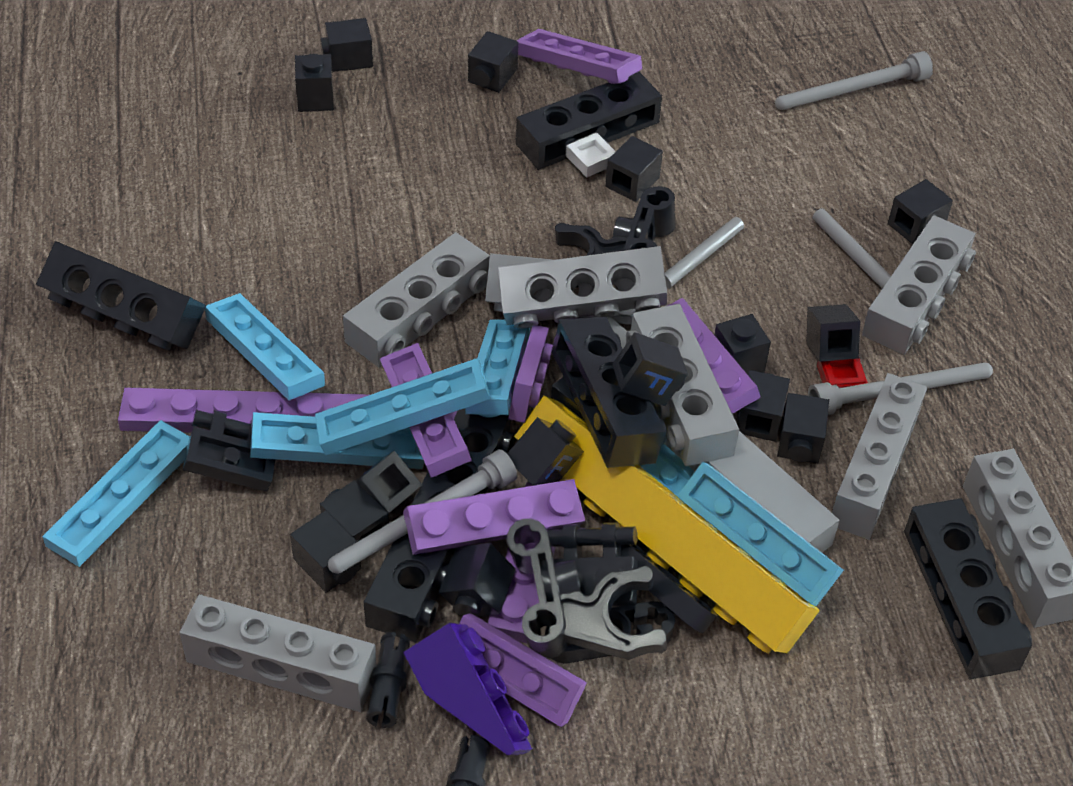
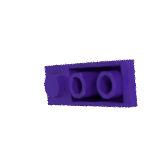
M448 623L403 652L425 695L505 754H526L532 750L527 739L529 736L528 726L518 712L512 711L504 696L507 693L506 685L499 673L494 669H490L482 654L485 651L484 643L472 627H468L466 624Z

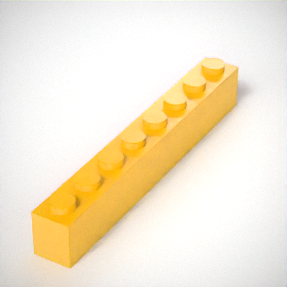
M544 395L514 437L519 440L537 417L550 423L558 419L567 425L576 434L573 442L584 452L560 481L574 479L577 489L587 496L583 503L598 515L604 517L606 514H609L619 523L620 527L635 526L638 539L650 548L647 555L663 568L668 570L672 566L683 575L679 582L698 597L706 594L716 603L713 610L721 618L732 625H735L738 621L750 631L747 638L755 646L767 654L772 650L788 653L820 609L807 602L680 500L675 493L641 466L607 468L586 423L562 403Z

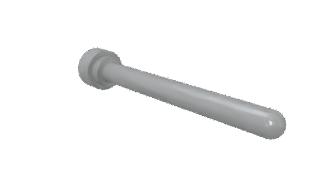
M925 51L910 54L900 65L779 96L775 100V106L779 110H785L901 78L913 79L915 82L928 79L932 76L933 72L932 61Z
M978 363L901 378L927 386V389L986 379L992 375L993 368L989 363ZM884 380L843 388L831 385L829 382L813 384L808 388V396L830 399L828 415H832L837 409L842 407V404L877 398Z
M499 449L483 458V464L478 466L477 473L425 503L472 496L486 487L502 489L517 480V470L511 458L503 450ZM404 515L332 556L328 561L329 570L336 574L341 573L408 534Z

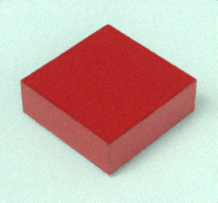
M860 358L818 361L817 363L822 383L829 382L831 385H837L839 388L868 383Z

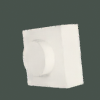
M597 132L568 144L566 147V157L586 178L607 169V160L616 152Z

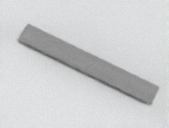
M823 208L817 210L813 215V220L883 289L891 275Z
M733 217L665 272L666 288L669 289L739 233L744 228L743 221L738 217Z

